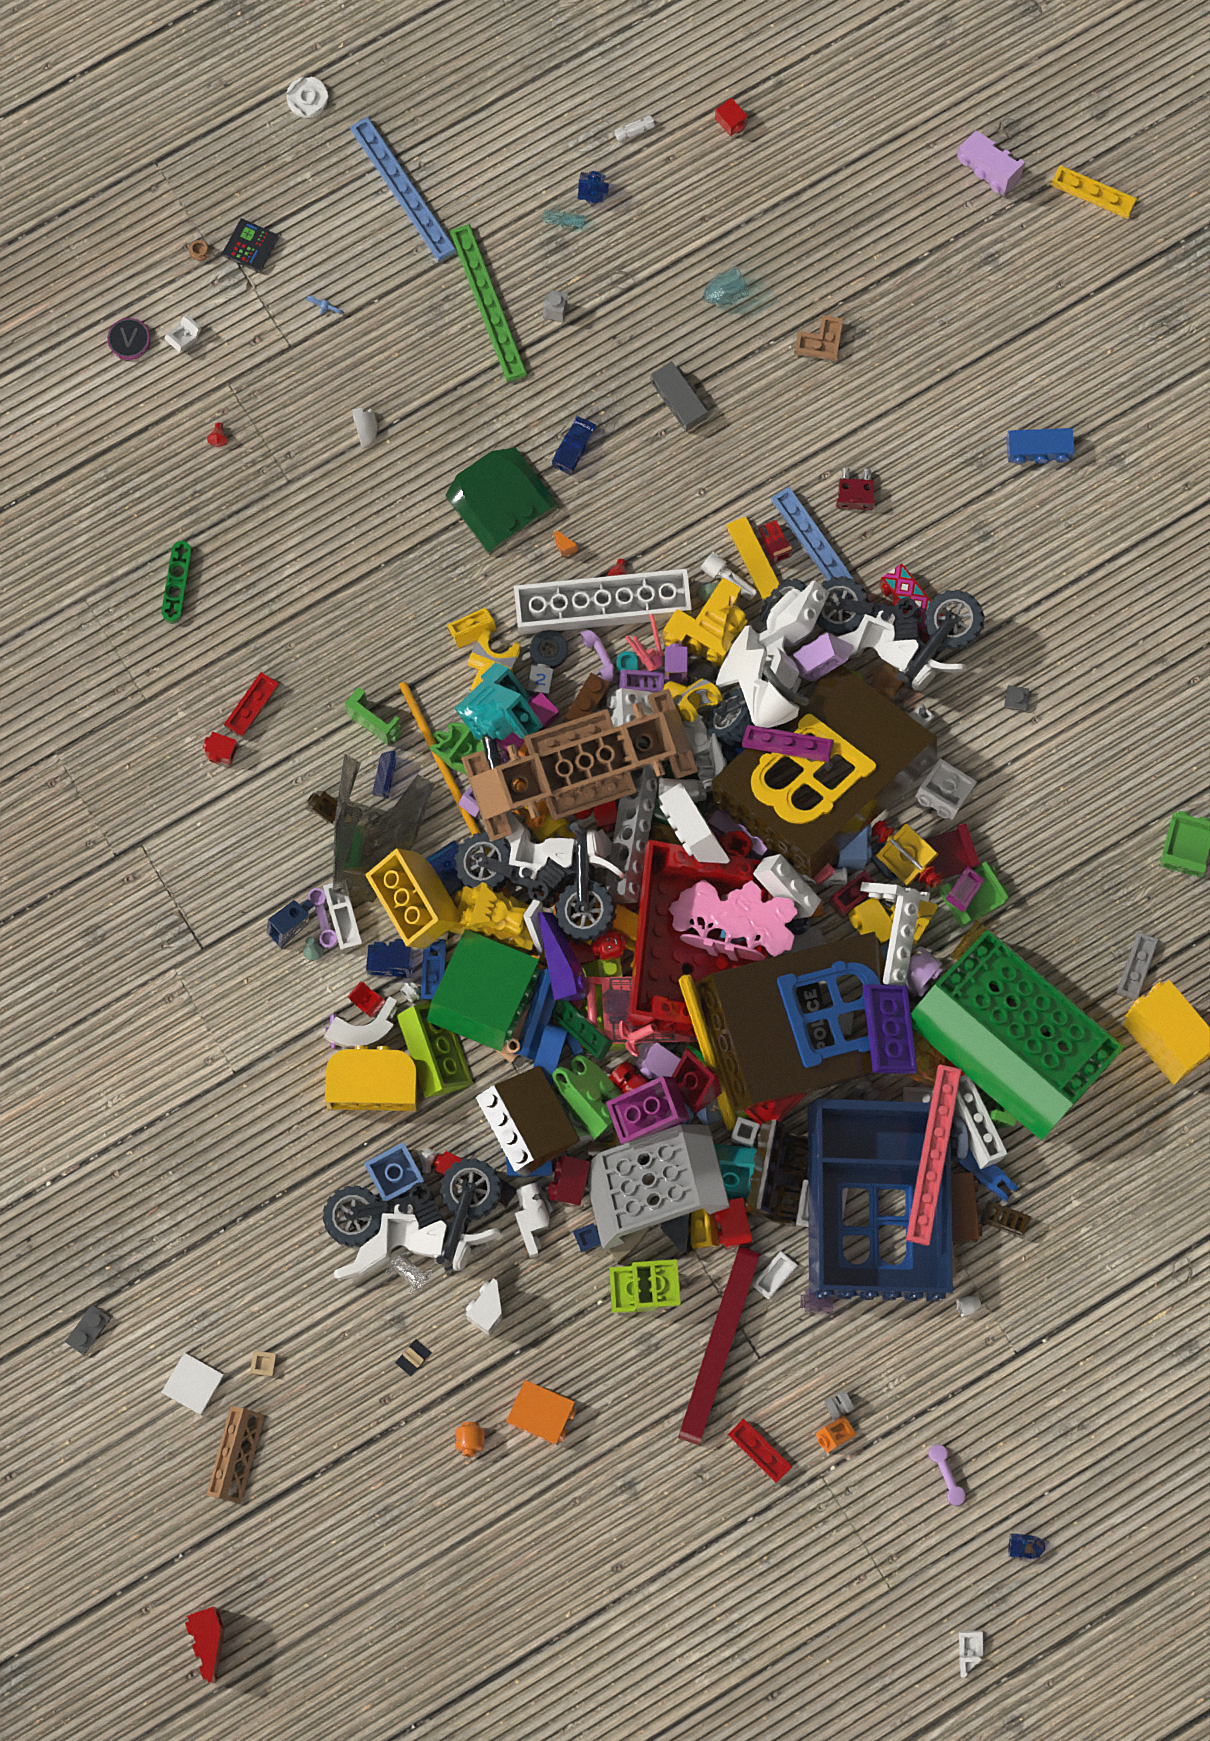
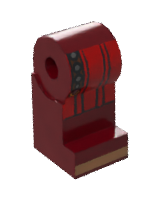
M775 519L758 526L764 541L763 543L773 564L792 556L793 549L790 543L786 541Z

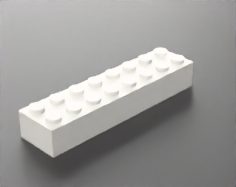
M687 569L514 586L519 635L540 633L546 630L562 631L651 622L650 614L654 615L655 621L670 620L676 609L690 617L692 611Z

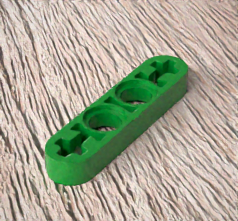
M185 541L176 542L171 549L161 610L164 620L170 624L179 622L183 612L192 557L191 547ZM181 547H184L187 552L182 555L183 562L179 561V553L177 552L181 550ZM176 567L184 569V574L181 577H175L172 574ZM174 587L181 590V594L176 598L169 595V591ZM170 602L175 603L174 610L177 613L173 614L172 618L166 613L171 611L172 605Z

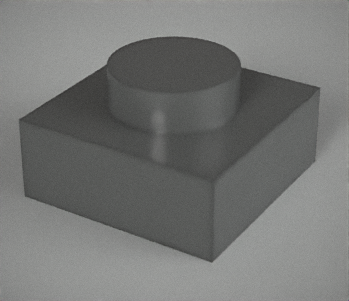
M1008 685L1004 708L1026 711L1029 688Z

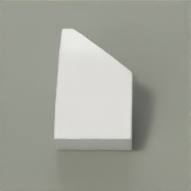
M982 1630L959 1631L960 1676L965 1677L982 1660Z

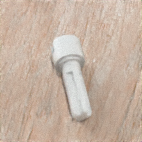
M712 552L700 569L713 579L718 577L720 579L726 578L742 588V596L752 600L757 590L726 567L727 562Z

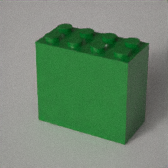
M465 929L431 1001L427 1022L501 1052L503 1046L512 1039L514 1028L517 1027L522 1010L525 1009L531 990L533 991L540 972V969L537 968L539 959Z

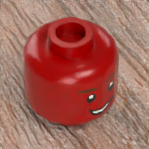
M616 930L606 931L607 934L605 936H600L596 942H592L594 955H599L603 961L620 958L623 955V951H626L623 934H619Z

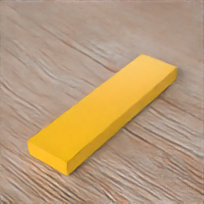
M1061 165L1051 183L1052 187L1126 219L1129 218L1137 201V198Z
M746 516L726 524V528L762 601H765L767 597H770L771 592L778 588L779 582Z

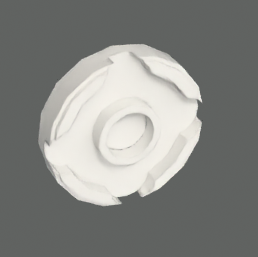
M315 77L298 78L287 89L288 107L299 117H315L322 113L327 106V88L322 81Z

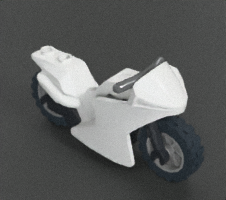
M793 578V580H786L784 584H779L778 588L771 592L770 597L766 598L765 605L761 608L760 618L752 626H745L732 645L720 668L716 685L723 687L739 682L741 688L739 690L734 689L731 693L728 692L724 695L723 700L716 707L712 708V713L708 716V723L706 724L707 733L711 737L715 733L717 741L723 746L728 744L731 746L736 741H741L745 735L747 725L769 728L796 718L799 706L791 702L803 706L809 704L807 697L796 694L801 679L798 677L799 670L796 663L786 655L784 647L796 646L813 631L816 620L829 595V592L818 582L812 581L807 586L801 580Z

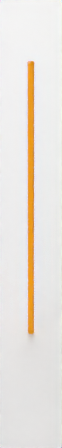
M401 682L399 687L430 749L433 744L437 743L407 682ZM431 751L472 836L476 833L481 834L473 816L458 805L462 794L448 765ZM488 847L484 848L486 856L490 853ZM506 885L498 888L499 892H502L506 898L512 897ZM533 944L532 950L529 953L532 957L539 959ZM538 964L537 968H539L540 970L547 969L546 967ZM579 1042L582 1049H585V1047Z

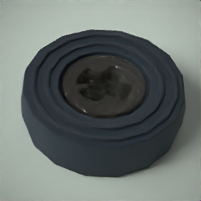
M541 631L535 635L530 643V656L536 665L545 664L550 666L551 669L557 668L567 658V641L563 635L556 631ZM546 645H549L550 648H555V650L552 649V654L543 652Z

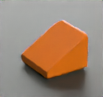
M555 531L554 540L561 557L576 553L577 544L559 531Z

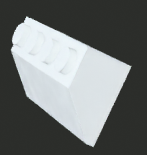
M682 783L659 796L663 803L660 808L666 817L670 816L667 820L674 830L678 829L675 831V834L681 843L686 842L683 844V847L689 856L693 854L698 862L728 863L730 861L701 811Z

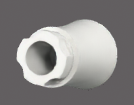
M660 778L658 781V798L679 783L683 784L695 803L705 801L707 798V791L702 788L699 780ZM659 798L660 806H662L663 803H662V801H661L660 798Z

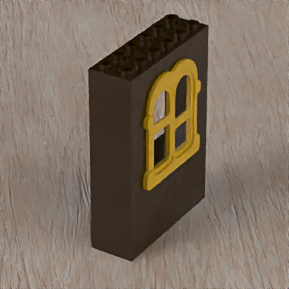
M843 665L825 674L803 695L809 699L808 705L803 706L794 703L799 706L796 718L786 723L769 727V729L803 735L810 733L815 737L834 740L831 757L837 754L855 768L835 789H828L813 777L814 773L826 763L825 761L815 760L810 762L802 757L746 748L712 779L715 807L721 812L725 811L730 815L733 822L744 826L751 836L758 837L769 850L773 849L778 855L781 854L787 862L795 867L799 874L802 876L806 875L811 880L937 760V736ZM784 756L790 757L804 768V771L784 789H772L764 781L767 771ZM803 784H808L823 796V800L816 807L807 811L795 808L791 802L792 795Z

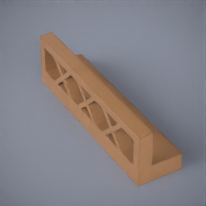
M230 1407L207 1490V1496L241 1504L264 1421V1414L245 1408ZM249 1415L256 1417L254 1427L250 1430L247 1426ZM247 1438L249 1446L248 1449L245 1452H243L241 1444L242 1441ZM241 1460L243 1465L242 1472L237 1474L235 1466ZM234 1483L237 1487L235 1498L228 1496L229 1488Z

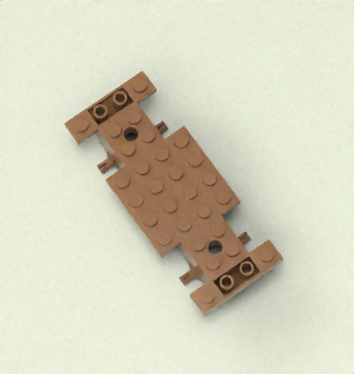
M669 688L647 696L653 712L652 715H644L641 702L631 705L636 718L615 728L608 709L527 735L524 737L530 755L519 756L516 744L509 745L507 749L511 759L507 763L496 766L493 769L489 768L483 750L462 757L461 759L490 842L512 835L506 813L528 807L531 819L541 816L536 805L538 802L546 800L550 815L554 821L634 794L636 789L630 772L652 764L656 777L665 774L661 761L669 759L676 779L697 773L698 770L691 752L692 749ZM639 738L647 741V749L639 747ZM514 780H521L523 782L524 789L522 791L514 788Z

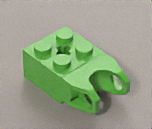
M578 1054L570 1062L573 1072L563 1067H558L553 1072L552 1077L560 1095L568 1103L566 1107L594 1139H597L614 1127L606 1102L623 1094L598 1065ZM577 1061H581L585 1067L584 1071L578 1067ZM559 1073L565 1076L567 1083L560 1080Z

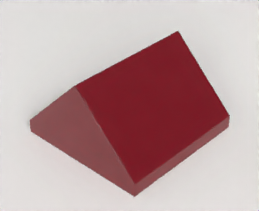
M686 1049L671 1077H675L683 1102L697 1113L721 1095L722 1090L718 1076L690 1049Z

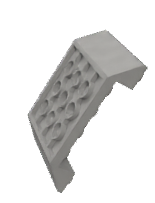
M680 1124L597 1153L590 1161L586 1180L603 1250L624 1244V1235L704 1208L708 1214L730 1207L709 1125ZM644 1156H650V1160L646 1165H640V1161ZM649 1176H655V1180L651 1185H645V1180ZM654 1196H659V1202L656 1205L651 1206V1198H653Z

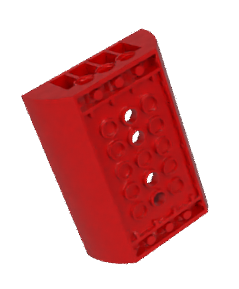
M653 840L647 842L628 1010V1021L636 1028H643L654 1023L657 1026L658 1032L697 1038L684 996L679 992V979L685 975L682 972V965L687 964L690 966V975L695 983L712 973L758 962L741 957L739 961L730 960L728 954L719 953L718 957L709 955L706 949L683 942L680 939L681 935H700L696 929L695 932L675 930L672 925L674 915L668 908L672 902L679 900L681 892L692 888L694 884L702 880H706L715 887L720 900L722 895L729 894L736 889H743V886L751 880L760 888L761 901L763 903L772 900L773 896L753 874L761 861L727 855L730 860L728 863L698 862L693 854L691 856L688 855L683 846ZM698 917V925H702V929H705L703 917ZM713 923L708 924V928L713 926ZM715 928L708 932L707 938L725 941V939L721 938L722 929ZM757 935L755 941H759L761 936ZM741 941V944H735L739 946L748 947L747 942ZM758 945L753 948L765 956V960L767 959V949L765 946Z

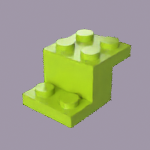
M677 1260L632 1262V1266L609 1267L612 1314L657 1311L658 1307L681 1305Z

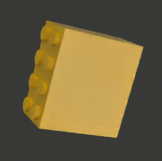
M1170 980L1165 983L1162 981L1158 982L1151 988L1147 996L1143 994L1130 1007L1131 1009L1127 1011L1123 1026L1173 1086L1210 1057V1027Z

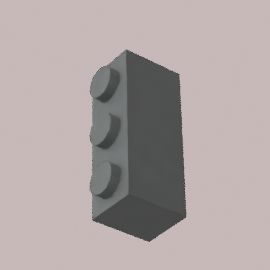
M671 361L650 374V382L681 427L687 432L707 419L708 407L702 399L699 400L695 395L697 392L690 382L687 383L683 378L685 375L679 366H675Z

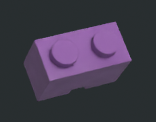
M682 644L665 646L664 684L669 681L686 684L687 647H683Z

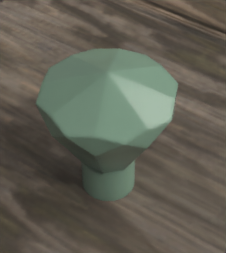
M702 583L698 588L699 597L707 602L718 584Z
M308 937L305 940L306 946L303 949V955L308 960H317L323 955L324 947L321 943L315 942L314 938Z

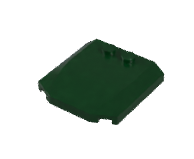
M516 447L494 450L456 475L445 495L446 499L489 556L506 545L507 540L540 518L544 519L559 508L557 501Z

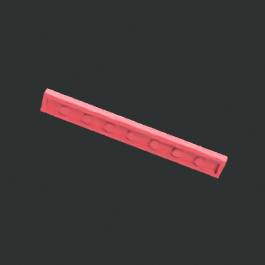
M938 1065L906 1241L926 1246L930 1245L962 1069Z

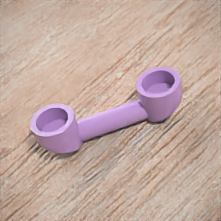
M588 629L580 632L585 646L589 648L594 645L604 665V668L599 670L601 678L611 684L614 677V668L601 639Z
M314 888L309 892L308 899L316 908L322 930L319 940L323 947L332 948L337 944V935L334 931L330 930L325 912L326 895L322 889Z
M940 1444L933 1445L928 1451V1456L932 1462L938 1463L949 1488L946 1496L947 1501L953 1506L961 1505L966 1495L965 1491L957 1486L946 1461L947 1449Z

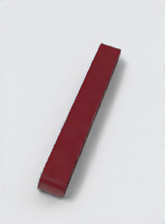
M741 1246L738 1247L678 1439L700 1445L760 1256L759 1252Z

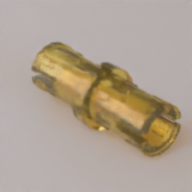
M975 921L968 933L962 935L960 938L961 942L950 954V957L953 960H958L987 930L985 925L982 924L980 927L981 922Z

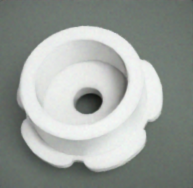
M405 982L404 987L400 989L402 995L411 1003L416 999L419 1000L420 989L412 982L410 984Z

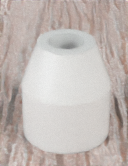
M966 1296L956 1300L957 1309L962 1317L973 1314L981 1308L978 1297Z

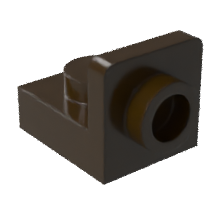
M317 791L316 793L313 792L308 798L306 810L314 812L329 824H333L344 805L325 791Z

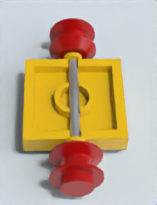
M887 820L877 821L871 829L873 831L871 836H879L878 843H888L876 856L907 886H910L920 875L919 882L925 881L927 883V890L937 888L942 882L941 877L943 874L941 872L936 874L934 872L935 866H927L939 854L908 824H905L894 836V826L888 828Z

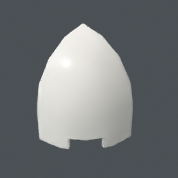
M362 408L352 409L361 446L364 448L372 443L378 432L375 413L372 409H369L368 412H363Z

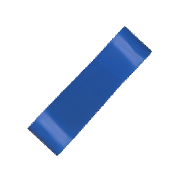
M548 1023L544 1029L533 1068L538 1065L541 1066L552 1086L554 1081L552 1074L558 1068L569 1032L562 1026Z

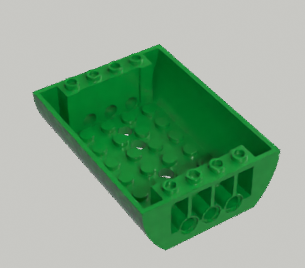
M987 929L937 981L911 1013L912 1028L957 1068L962 1069L961 1071L1041 1141L1125 1048L1121 1042L990 929ZM989 984L997 986L999 992H993L989 988ZM1006 999L1013 1000L1016 1007H1010ZM1040 1029L1048 1030L1050 1037L1042 1035ZM1058 1044L1065 1045L1067 1052L1061 1051L1058 1048Z

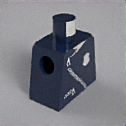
M306 899L302 904L293 900L268 919L266 933L280 948L284 947L308 925L309 914L316 909L314 904L309 899Z

